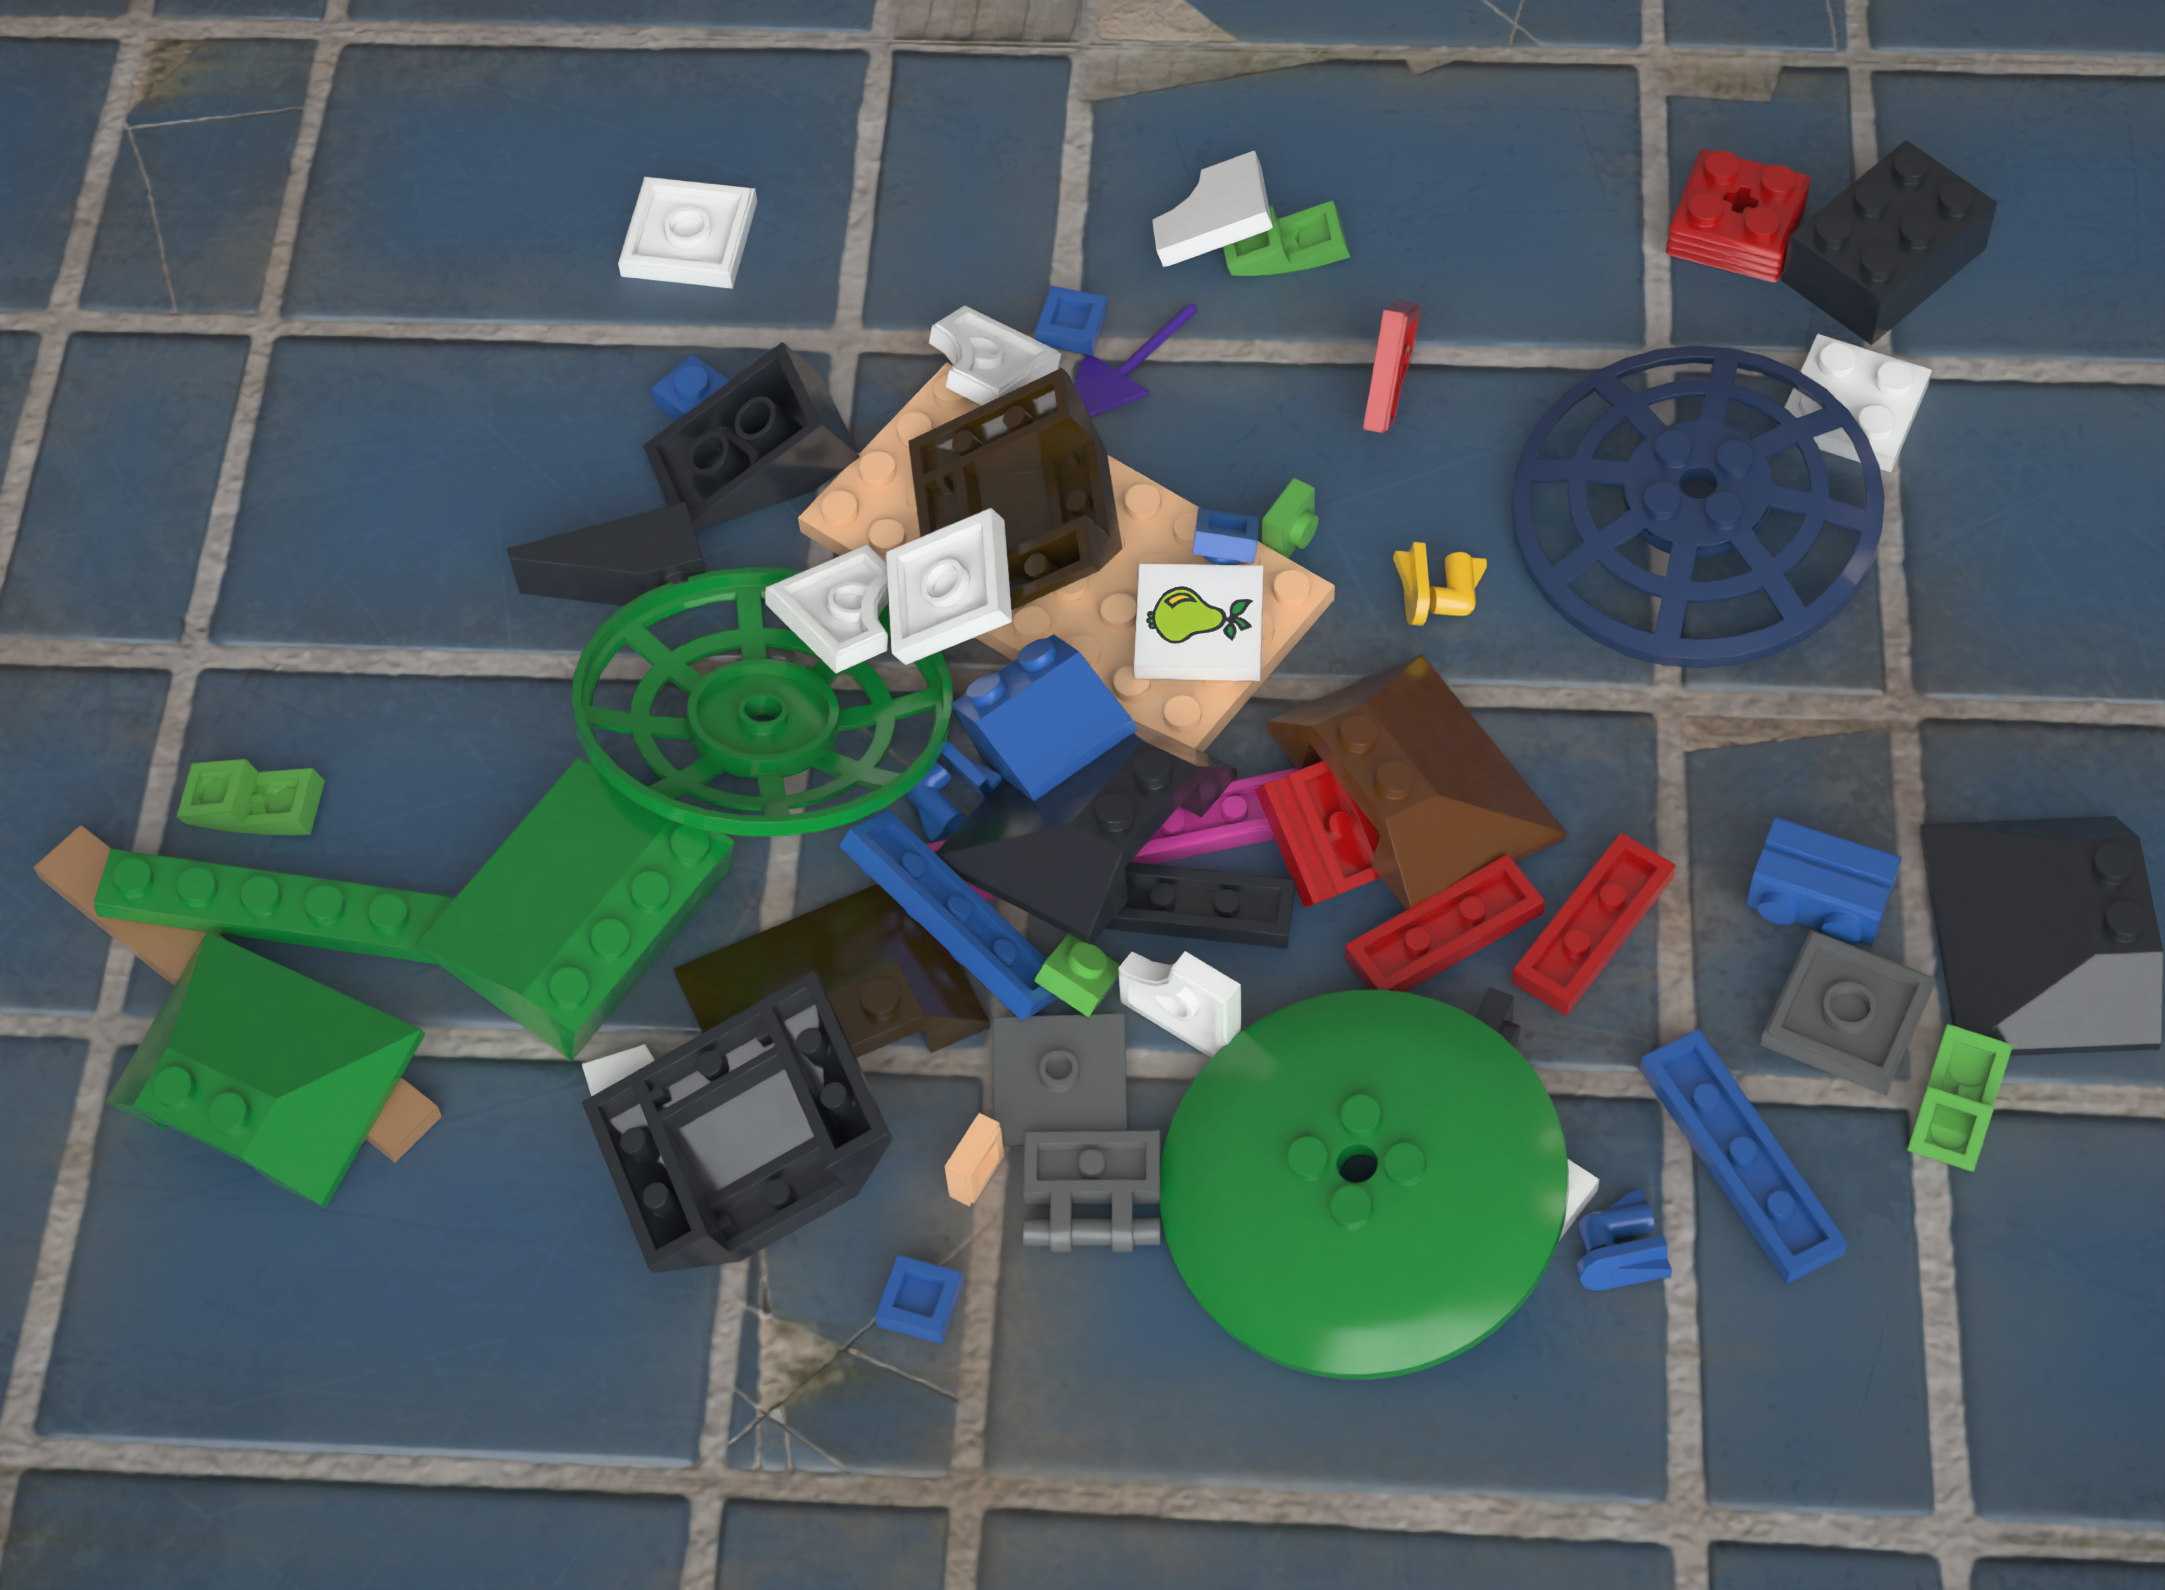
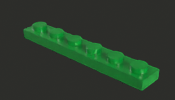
M110 849L93 905L97 917L438 965L416 949V943L456 897Z

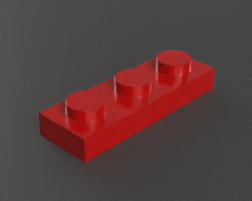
M1620 833L1513 969L1511 983L1563 1015L1568 1016L1672 881L1676 864Z
M1506 854L1345 944L1344 958L1368 990L1407 992L1543 915L1545 900L1511 857Z

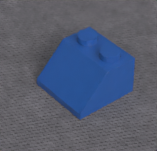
M1054 634L1048 638L1038 639L1026 645L1019 652L1016 660L995 674H988L978 678L970 684L965 695L951 703L983 762L1002 775L1005 780L1033 802L1138 730L1132 718L1082 654Z

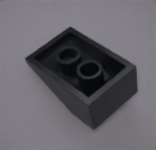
M783 342L643 445L669 506L686 502L695 532L813 492L860 457L821 374Z

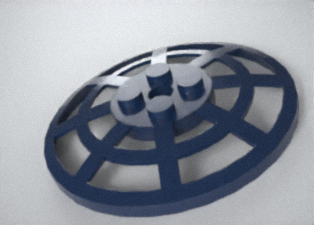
M1685 346L1657 349L1624 358L1592 373L1566 391L1542 416L1525 444L1515 474L1512 511L1516 543L1526 571L1543 598L1568 623L1595 642L1628 657L1664 666L1709 668L1739 665L1775 655L1806 640L1831 622L1856 595L1872 568L1882 535L1885 496L1880 466L1868 437L1850 411L1825 387L1797 369L1763 355L1724 347ZM1690 363L1713 364L1709 381L1670 382L1645 389L1636 394L1619 380L1627 375L1660 366ZM1737 368L1758 372L1790 385L1818 403L1823 409L1796 418L1789 410L1769 397L1746 387L1733 385ZM1595 391L1612 406L1588 430L1579 444L1573 459H1538L1542 445L1554 425L1574 405ZM1704 397L1699 420L1683 421L1668 426L1648 407L1654 403L1673 398ZM1729 400L1758 410L1775 421L1779 426L1751 439L1738 429L1724 424ZM1625 419L1644 438L1630 456L1629 461L1593 459L1604 438ZM1841 427L1846 432L1862 464L1866 487L1865 510L1829 498L1827 468L1818 444L1813 439L1814 437ZM1796 445L1808 469L1810 492L1773 484V474L1768 458ZM1702 480L1711 484L1715 491L1704 498H1692L1686 495L1681 488L1689 481ZM1568 482L1570 515L1582 544L1554 566L1544 553L1534 526L1531 504L1532 483ZM1587 483L1623 485V502L1626 513L1599 530L1588 506ZM1771 508L1805 516L1794 538L1780 553L1772 557L1757 537V534L1766 523ZM1824 522L1859 533L1857 546L1841 574L1819 597L1804 606L1785 575L1792 571L1810 552L1821 533ZM1639 534L1655 548L1670 554L1666 577L1636 566L1620 555L1616 549ZM1733 551L1738 553L1750 570L1744 574L1722 580L1691 581L1695 559L1714 558ZM1596 563H1599L1608 573L1624 584L1648 595L1662 598L1655 633L1636 629L1605 615L1580 598L1569 585ZM1763 589L1782 620L1768 627L1735 636L1705 639L1681 637L1687 602L1708 603L1727 601L1750 595Z

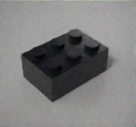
M1905 140L1790 235L1782 282L1872 346L1986 249L1998 202Z

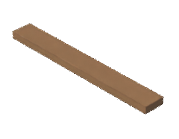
M80 825L34 866L38 877L175 986L206 932L97 917L93 903L111 848ZM212 933V934H214V935H216V936H218V937H221V938L225 939V938H224L223 936H221L220 934ZM401 1077L365 1140L396 1163L442 1115L436 1104Z

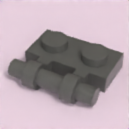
M1160 1130L1025 1132L1024 1202L1025 1205L1050 1204V1218L1023 1219L1024 1246H1050L1051 1253H1072V1246L1112 1245V1252H1133V1245H1160V1218H1133V1204H1160ZM1072 1204H1112V1218H1072Z

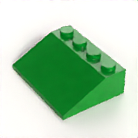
M577 758L417 941L416 949L569 1060L573 1061L730 872L735 841L724 833L705 831L678 823L636 804L611 786L592 764Z

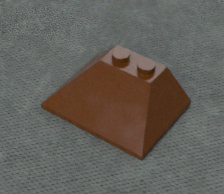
M1423 655L1272 718L1267 722L1266 729L1298 770L1324 761L1380 833L1372 866L1406 910L1506 854L1517 863L1565 840L1567 832Z

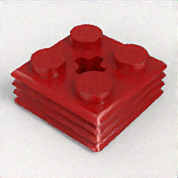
M1701 149L1698 152L1669 226L1670 231L1666 253L1670 256L1757 279L1777 282L1785 264L1790 235L1798 229L1807 205L1811 177L1794 172L1783 165L1771 166L1736 157L1728 151Z

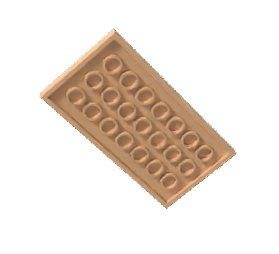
M946 362L859 453L860 457L848 465L798 517L801 533L839 556L868 544L886 562L887 551L920 538L908 441L982 406L946 388L949 370L953 365ZM1108 455L1123 549L1100 571L1012 610L1011 623L974 638L1014 661L1026 645L1038 639L1048 638L1054 634L1082 654L1133 721L1204 752L1334 601L1335 585L1264 544L1257 542L1254 563L1240 561L1237 565L1263 566L1260 681L1135 679L1134 657L1139 564H1217L1207 561L1203 555L1192 554L1199 507Z

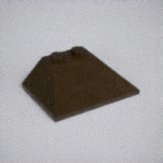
M1063 368L1055 370L908 441L920 537L989 508H992L1004 519L1011 611L1100 571L1123 549L1107 450L1069 374Z
M879 884L673 968L675 977L702 1033L812 971H815L820 976L856 1058L917 1032H920L930 1053H933L990 1028V1021L959 962L918 921L911 918L905 909Z

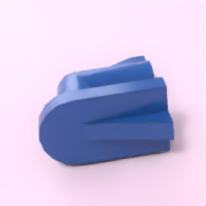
M948 740L939 755L944 763L983 800L1004 779L1002 775L965 757ZM935 762L933 768L918 784L906 793L909 802L919 810L924 833L930 843L941 841L945 836L953 834L961 826L965 818L964 814L940 792L953 778L937 762Z
M1642 1189L1633 1190L1606 1210L1589 1213L1580 1220L1578 1229L1587 1254L1578 1261L1576 1270L1581 1285L1586 1289L1594 1291L1607 1290L1661 1278H1671L1672 1269L1667 1258L1668 1245L1664 1235L1616 1244L1614 1240L1654 1231L1652 1210L1649 1203L1645 1200Z

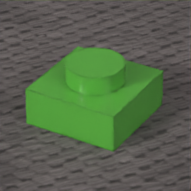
M1293 478L1262 519V544L1286 558H1289L1297 547L1304 549L1309 544L1319 522L1318 516L1314 514V487Z
M1068 933L1045 961L1034 982L1087 1017H1090L1119 978L1118 968L1120 965L1107 957L1097 946L1084 942Z

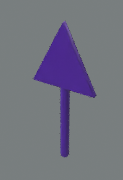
M1190 303L1185 306L1117 369L1112 368L1095 356L1085 355L1074 386L1090 418L1151 395L1149 390L1128 378L1127 375L1197 312L1195 304Z

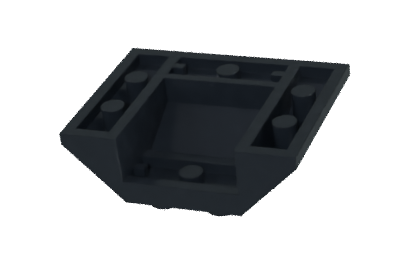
M1134 721L1138 729L1035 802L1007 780L1003 779L935 854L964 881L1091 944L1128 902L1125 867L1178 807L1202 818L1230 783L1237 778V768Z
M2116 816L1921 824L1919 832L1953 1026L2012 1044L2010 1056L2159 1050L2162 1044L2163 948L2139 836Z
M815 971L799 978L582 1102L648 1269L653 1273L734 1263L748 1258L858 1196L893 1139L820 976Z

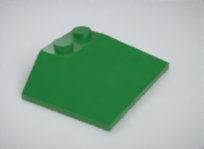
M206 932L106 1102L163 1131L168 1126L250 1165L271 1183L326 1209L423 1040L425 1033L421 1029L210 932Z

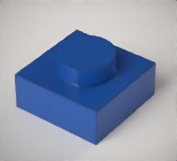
M1051 286L1035 329L1036 340L1051 348L1093 356L1108 314V296Z
M691 354L651 388L653 403L675 420H678L730 380Z
M1198 508L1192 554L1203 555L1207 561L1217 565H1237L1240 561L1254 563L1258 542L1259 517Z
M897 1255L875 1314L877 1327L943 1345L964 1286L963 1272Z

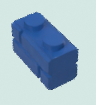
M1775 817L1753 874L1746 906L1757 909L1764 919L1778 925H1790L1797 922L1821 930L1822 934L1852 946L1861 943L1873 947L1893 891L1902 857Z

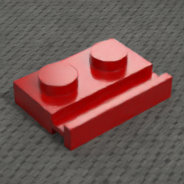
M1324 761L1290 773L1277 780L1264 783L1255 789L1291 878L1295 879V887L1304 909L1381 878L1372 866L1379 841L1376 829Z

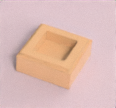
M978 1113L945 1165L949 1197L969 1207L971 1203H975L1004 1157L999 1122Z

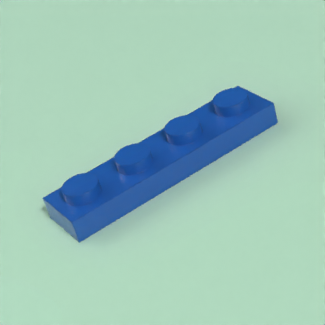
M889 809L849 829L839 847L860 866L866 875L873 878L891 895L911 918L918 921L951 953L956 961L964 965L997 997L1002 1005L1010 1009L1018 1018L1024 1021L1060 999L1034 982L1047 958Z
M1700 1029L1641 1057L1639 1070L1786 1285L1845 1255L1848 1246L1847 1240Z

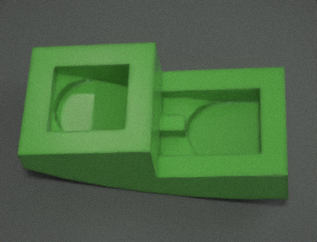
M1333 200L1278 219L1273 206H1270L1269 210L1273 228L1223 246L1228 270L1232 276L1274 275L1311 269L1350 258L1340 214Z
M247 759L192 763L176 817L185 824L227 832L260 835H311L325 780L314 768L258 772Z
M1946 1025L1907 1148L1908 1152L1974 1172L2011 1054L2012 1044L1956 1026Z

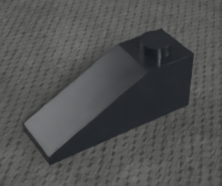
M686 502L507 548L520 594L625 606L642 594L667 583L688 582L689 576L706 572Z

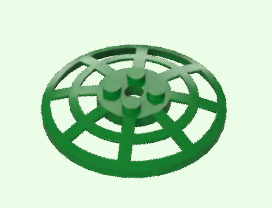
M743 567L709 571L689 576L688 582L679 584L670 582L642 594L617 610L596 630L582 650L573 675L572 715L578 740L591 764L611 786L633 802L664 818L705 831L738 836L781 837L820 832L855 822L886 808L912 790L933 768L946 745L953 714V707L951 705L953 703L952 679L945 658L941 651L914 661L924 677L928 689L892 699L888 688L879 674L866 661L835 673L792 630L764 628L761 599H765V588L803 572L802 570ZM736 600L739 629L726 630L700 637L679 646L672 652L647 630L648 627L658 621L682 611L716 602ZM888 603L880 613L878 620L887 632L888 638L891 639ZM626 643L653 666L647 671L636 688L631 702L630 713L592 706L593 695L600 675L613 656ZM766 648L797 651L821 660L809 670L795 663L767 659ZM741 649V661L721 666L706 676L701 675L689 666L711 655ZM842 672H845L864 690L871 704L839 710L836 695L829 685ZM669 680L690 695L687 704V718L650 716L655 698ZM932 710L933 726L925 751L903 773H897L877 768L891 746L895 731V721ZM756 715H769L772 716L774 720L760 722L751 719V717ZM876 725L872 743L859 761L832 751L838 732ZM594 728L632 735L634 744L643 760L663 780L646 787L619 768L597 743ZM652 737L690 740L694 750L701 758L679 771L660 753ZM812 767L838 777L818 788L786 795L783 777L799 774ZM726 772L739 777L757 779L760 796L727 793L707 787L704 784ZM856 785L876 789L851 802L826 809L790 814L789 809L802 808L827 801L849 791ZM688 794L698 800L722 807L762 811L763 815H739L712 811L674 799Z

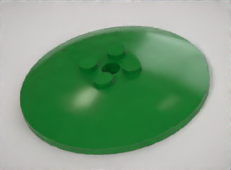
M1351 990L1305 999L1271 1013L1236 1035L1228 1045H1225L1212 1057L1186 1091L1171 1122L1160 1164V1213L1166 1241L1179 1273L1202 1309L1222 1330L1241 1345L1263 1358L1299 1372L1342 1380H1373L1398 1377L1422 1371L1453 1359L1475 1347L1496 1332L1518 1311L1546 1272L1559 1243L1569 1197V1167L1565 1139L1558 1114L1546 1088L1520 1052L1501 1034L1478 1018L1457 1007L1433 998L1390 990ZM1354 1155H1368L1378 1162L1376 1172L1367 1181L1352 1183L1340 1175L1343 1163Z

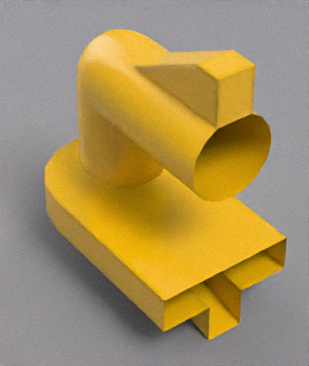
M1413 542L1409 552L1395 551L1393 560L1403 583L1408 625L1423 626L1428 616V610L1431 614L1467 616L1475 609V588L1487 568L1486 559L1471 558L1469 554L1464 552L1451 553L1444 561L1447 587L1431 586L1429 588L1426 543Z

